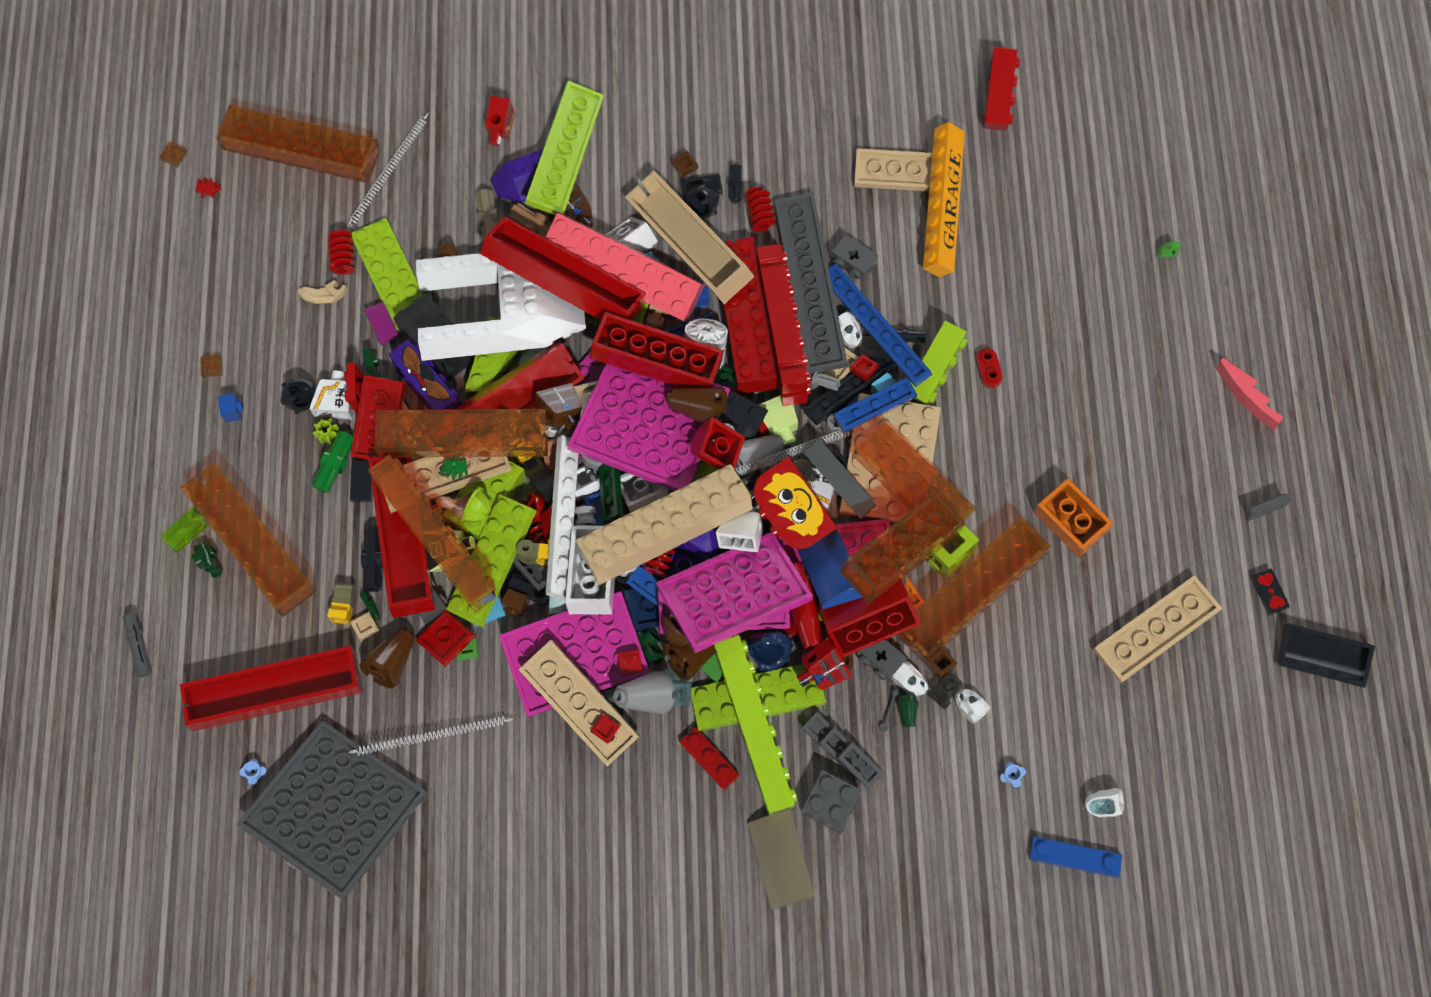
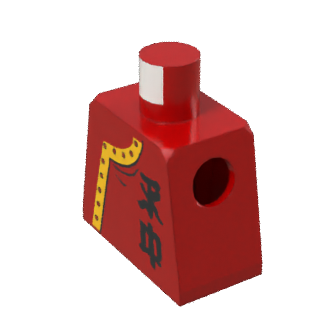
M490 96L485 128L490 136L489 144L492 146H500L501 139H509L516 114L509 98Z

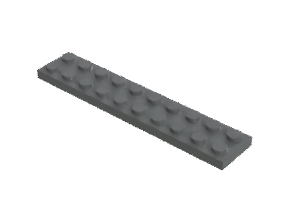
M814 192L776 199L775 205L783 248L787 254V268H789L791 276L790 285H793V300L797 306L796 316L800 321L801 331L799 332L804 342L803 353H806L807 371L810 374H814L815 372L820 373L848 367Z

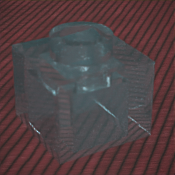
M672 680L675 688L682 689L679 694H675L672 691V698H675L673 705L690 706V681Z

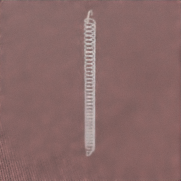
M418 120V122H416V125H414V128L415 126H417L418 128L422 129V127L417 125V123H419L420 125L422 124ZM409 134L404 139V141L408 140L410 143H413L411 140L415 141ZM400 145L399 148H401L403 151L407 152L404 148L401 147L402 145Z
M842 430L833 432L831 439L833 438V435L834 437L836 436L837 432L841 434L840 431ZM800 444V445H797V447L794 446L793 448H790V449H787V450H790V451L792 452V454H793V453H794V450H795V452H796L797 449H798V446L801 447V445H803V448H802V451H803L805 445H804V444ZM781 451V452H780V457H779L778 462H780L781 456H782V458L784 457V454H785L784 451ZM777 454L776 457L774 455L767 456L766 461H769L768 465H770L771 459L773 462L774 458H777ZM747 465L740 466L739 471H742L741 475H743L744 469L746 472Z
M498 716V723L496 721V718L494 717V724L492 722V719L490 718V725L488 723V720L486 719V726L484 724V721L482 720V727L480 725V722L478 721V728L476 726V723L474 722V729L472 727V724L470 723V730L467 724H465V729L462 724L461 730L458 725L457 731L455 726H453V732L451 727H449V733L447 728H445V734L443 732V729H441V735L439 733L440 738H442L443 732V735L446 738L447 731V734L450 737V730L452 735L454 736V729L456 731V734L458 735V728L461 734L463 733V729L466 733L467 728L468 731L471 732V727L472 730L475 731V726L476 729L479 730V725L482 730L483 724L485 729H487V723L489 728H491V722L493 727H495V721L497 726H499V720L501 725L503 726L504 716H502V722L500 720V717ZM425 732V740H424L423 734L421 733V741H420V743L422 742V738H423L424 742L426 741V737H427V739H428V736H427V733H426V732ZM417 734V735H416V736H417V742H416V743H418V739H419V741H420V738H419V736H418V734ZM408 736L407 745L410 744V741H411L410 736ZM400 737V744L398 739L396 738V745L394 743V740L392 739V746L390 744V747L393 749L394 743V746L397 748V742L399 747H401V741L403 746H405V740L407 742L406 737H404V743L402 738ZM384 741V749H383L382 743L380 742V750H379V751H381V747H382L383 750H385V746H386V748H387V745H386V742H385V741ZM367 744V751H366L365 746L363 745V752H362V750H361V753H362L363 755H364V749H365V752H366L367 754H368V748H369V750H370V747H369L368 744ZM371 744L370 752L372 753L374 749L373 744Z

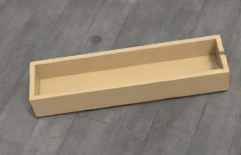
M655 171L641 182L650 194L648 197L638 185L625 196L637 213L723 304L754 278V275L736 254Z
M730 464L577 539L576 542L581 556L599 586L752 510L751 496L744 484L740 482L739 476Z

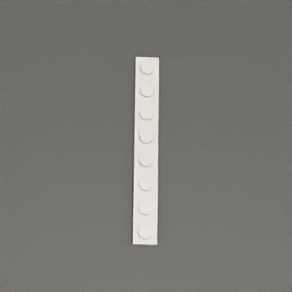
M563 435L557 438L546 595L565 600L572 526H574L578 453L567 449L571 438Z

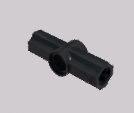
M376 526L364 529V550L361 551L363 590L369 592H378L382 590L383 563L378 527Z

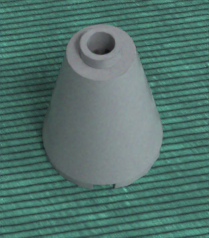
M768 435L744 441L735 471L737 467L740 468V466L747 465V463L750 464L761 458L763 463L764 457L767 458L770 455L776 457V454L779 456L784 447L781 438L775 435ZM753 468V472L751 470L750 473L744 474L743 472V475L740 474L739 477L743 483H746L758 474L760 469L754 470Z
M654 671L617 686L613 698L620 708L660 715L672 709L675 698H672V691H675V686L667 673Z

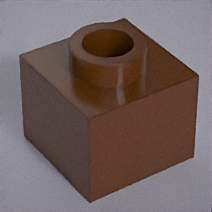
M507 589L501 605L506 614L512 617L517 615L523 617L530 601L528 596Z
M944 647L926 662V666L940 681L953 671L958 664ZM942 663L945 668L940 669L937 664Z

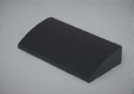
M1287 623L1284 626L1278 666L1366 688L1375 645Z

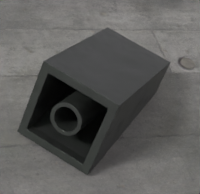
M425 293L393 317L398 329L413 345L417 344L418 346V328L454 325ZM476 355L430 361L435 366L434 370L437 374L441 373L448 383L471 365Z

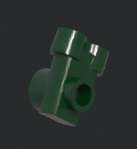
M206 543L199 544L196 547L198 551L191 555L193 561L200 569L204 568L206 572H210L211 577H219L222 574V570L215 559L218 556L215 548L212 545L208 546Z
M648 628L646 631L640 630L636 633L646 659L649 662L654 661L656 664L662 662L665 656L656 646L660 641L659 635L651 628Z

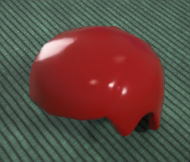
M539 493L527 494L529 498L523 500L521 504L537 511L531 525L541 523L540 514L548 509L547 502Z

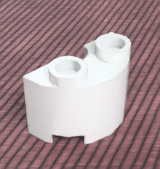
M587 465L577 468L575 497L579 502L584 499L583 497L600 492V479L594 469L590 470Z

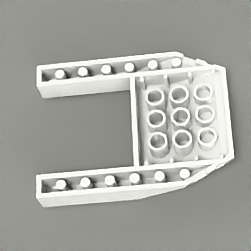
M480 253L416 260V275L420 292L499 283L501 312L500 320L418 328V344L422 361L544 348L552 345L553 341L560 337L565 339L573 333L586 329L583 310L578 309L576 306L560 299L536 284L525 280L523 277L489 260Z

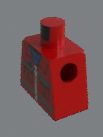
M829 637L825 638L802 657V662L807 670L796 676L802 687L814 681L819 690H824L852 677Z

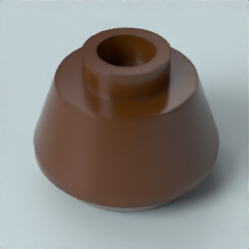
M449 241L438 248L439 253H436L437 258L458 256L453 243Z

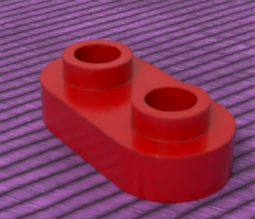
M990 348L980 350L977 354L976 363L982 384L987 388H996L1001 384L1003 377L997 354ZM988 355L991 359L987 360L984 356ZM989 374H994L996 377L991 378Z

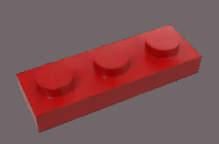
M696 727L679 741L683 748L723 791L740 777Z

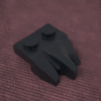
M731 391L727 399L725 413H721L719 419H723L722 423L732 425L736 432L745 436L744 441L754 439L768 410Z

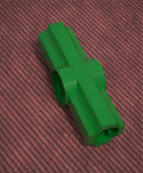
M344 431L338 432L331 448L326 450L321 457V467L312 481V487L320 492L329 493L338 474H342L346 468L347 457L353 444L354 437Z

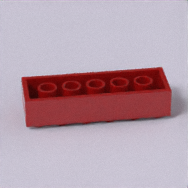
M605 312L591 346L590 359L680 388H710L714 385L724 350Z

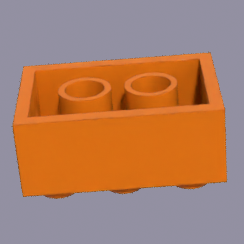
M1066 479L1037 505L1034 512L1078 558L1107 534L1113 525V522L1069 479Z

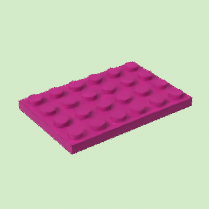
M773 532L761 536L758 552L729 550L656 583L657 589L694 653L813 600L812 593Z
M621 591L614 594L612 614H569L568 611L499 635L527 717L553 709L549 702L519 671L550 640L554 641L598 691L650 673ZM640 650L643 672L621 675L618 653Z

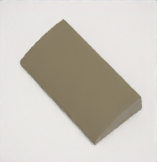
M791 809L749 822L748 827L771 911L815 899Z

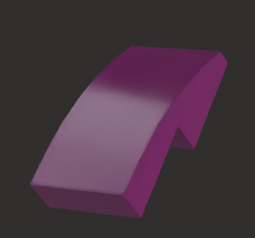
M383 302L364 309L380 346L399 339L396 328Z

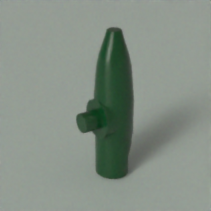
M367 591L362 592L360 597L371 615L379 621L380 615Z

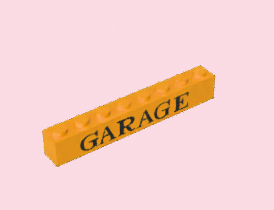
M950 122L934 128L923 269L937 277L953 273L955 267L965 131Z

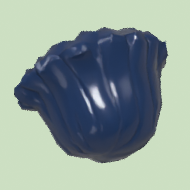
M760 629L751 635L746 642L749 654L759 666L760 671L765 672L778 669L789 660L792 654V639L788 635L772 629Z

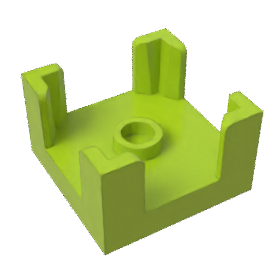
M962 522L954 528L957 534L951 539L950 543L955 549L950 554L940 544H936L930 550V554L933 557L927 563L944 580L949 578L975 553L979 538Z

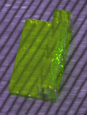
M191 509L165 531L161 538L178 554L209 525L199 514Z

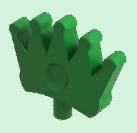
M458 456L454 457V461L446 459L440 474L443 475L446 471L445 476L449 478V475L452 473L453 480H455L457 473L459 474V479H462L463 472L468 477L466 461H458Z

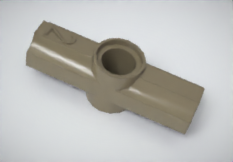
M482 189L476 193L479 211L477 212L480 230H482L483 242L485 235L499 222L493 191L488 189Z

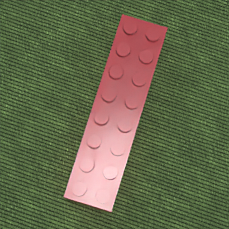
M556 214L545 238L645 292L644 302L682 321L689 320L705 287L704 283L564 214Z

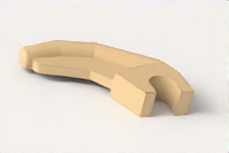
M333 280L323 288L303 287L299 288L297 293L305 301L314 304H327L340 300L348 289L345 285H342L339 290H336L338 283Z

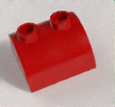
M710 417L696 431L691 442L690 451L692 455L718 470L730 464L735 470L745 436L715 418Z

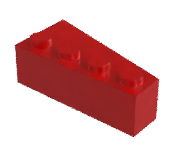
M994 47L990 63V83L987 90L988 100L985 108L984 129L1007 131L1008 125H1012L1013 113H1010L1011 106L1015 105L1016 94H1012L1013 87H1017L1018 75H1015V68H1019L1020 56H1017L1018 49Z

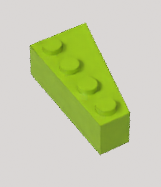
M488 316L487 321L500 319ZM521 350L476 355L465 387L468 399L503 377L505 372H508L515 356H518Z
M944 321L922 360L931 371L932 376L916 387L912 384L917 393V398L913 400L924 405L935 402L939 394L937 390L940 385L943 386L949 376V370L955 366L959 358L958 355L968 343L967 331Z

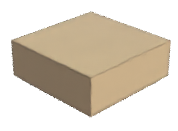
M370 612L350 621L360 641L379 632Z

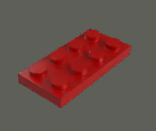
M363 375L351 450L352 457L368 460V458L387 455L390 464L393 463L391 454H394L406 382Z

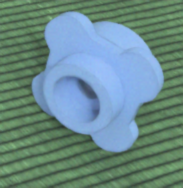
M255 758L250 759L240 769V775L245 776L251 785L256 784L257 779L266 774V768L261 767Z
M1007 762L1005 764V771L1001 774L1000 779L1002 782H1008L1017 788L1021 785L1020 780L1026 774V771L1023 767Z

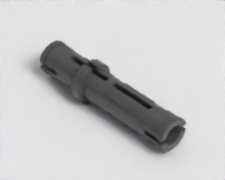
M126 614L122 617L126 629L125 639L129 642L136 676L138 678L146 677L151 672L141 638L143 633L139 630L136 614Z

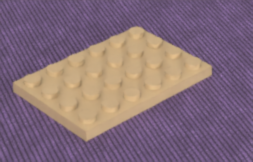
M859 393L858 401L871 395ZM906 402L853 429L846 470L877 505L864 516L865 518L876 520L889 519V522L923 527L941 407ZM841 499L839 513L857 516L849 505Z

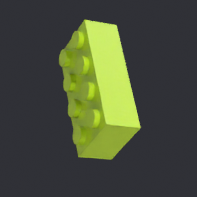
M509 461L512 471L461 488L454 500L460 499L469 492L481 487L483 489L482 493L489 501L490 511L487 517L479 523H463L462 520H458L453 516L450 509H446L442 515L445 525L454 530L463 531L465 537L473 536L477 543L499 494L513 499L525 482L524 469Z

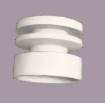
M696 319L689 322L685 327L684 338L724 350L720 368L724 365L727 328L722 323L713 319Z

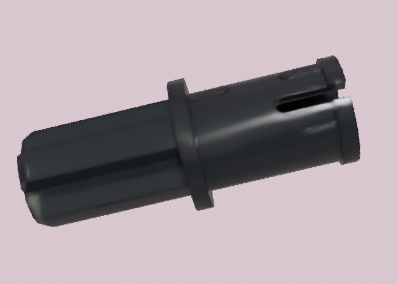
M737 164L731 165L729 168L730 181L728 186L730 187V201L733 204L741 202V187H743V181L741 180L742 167Z

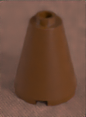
M722 387L674 388L667 395V404H669L670 409L701 424L710 417L722 423L723 419H719V417L726 410L727 392Z
M397 628L359 664L361 671L366 676L370 673L375 677L373 681L385 688L393 689L394 686L396 687L399 684L415 641L413 633L407 628Z
M667 642L663 646L664 656L669 655L671 659L668 663L680 679L686 678V681L690 680L715 654L714 645L697 653H694L689 643L685 646H675Z

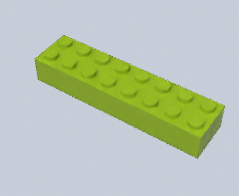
M739 635L714 644V650L769 816L794 808L797 796L794 788L789 789L787 783L790 780L787 766L782 767L780 760L783 759L780 745L775 746L773 740L776 738L774 726L772 723L768 724L767 722L769 711L766 703H761L762 690L759 681L754 682L753 679L756 673L752 660L747 661L746 658L749 652L745 639L741 640Z

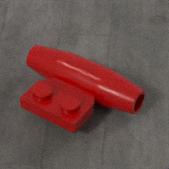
M793 563L812 593L813 600L789 611L790 628L773 630L786 634L788 637H792L798 632L804 649L812 650L821 642L820 618L812 586L801 563Z

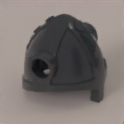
M705 183L689 191L686 195L685 203L701 219H706L718 214L716 209L720 196L713 189L708 188Z
M296 378L281 384L283 389L280 402L283 406L293 410L295 415L310 408L316 392L312 382L307 379Z

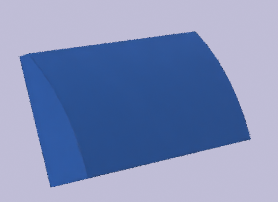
M838 530L832 531L810 547L799 550V555L822 609L865 597L862 582Z

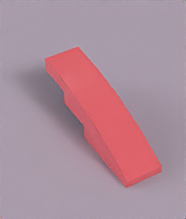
M1222 358L1216 370L1227 387L1257 419L1274 431L1283 419V416L1267 406L1270 398L1254 388L1258 382L1257 380Z

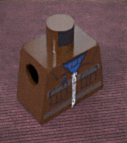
M574 183L564 215L592 228L593 223L589 220L592 216L591 206ZM547 213L552 219L555 218V215Z
M572 383L536 392L534 408L551 427L556 428L565 425L569 431L576 429L582 407Z

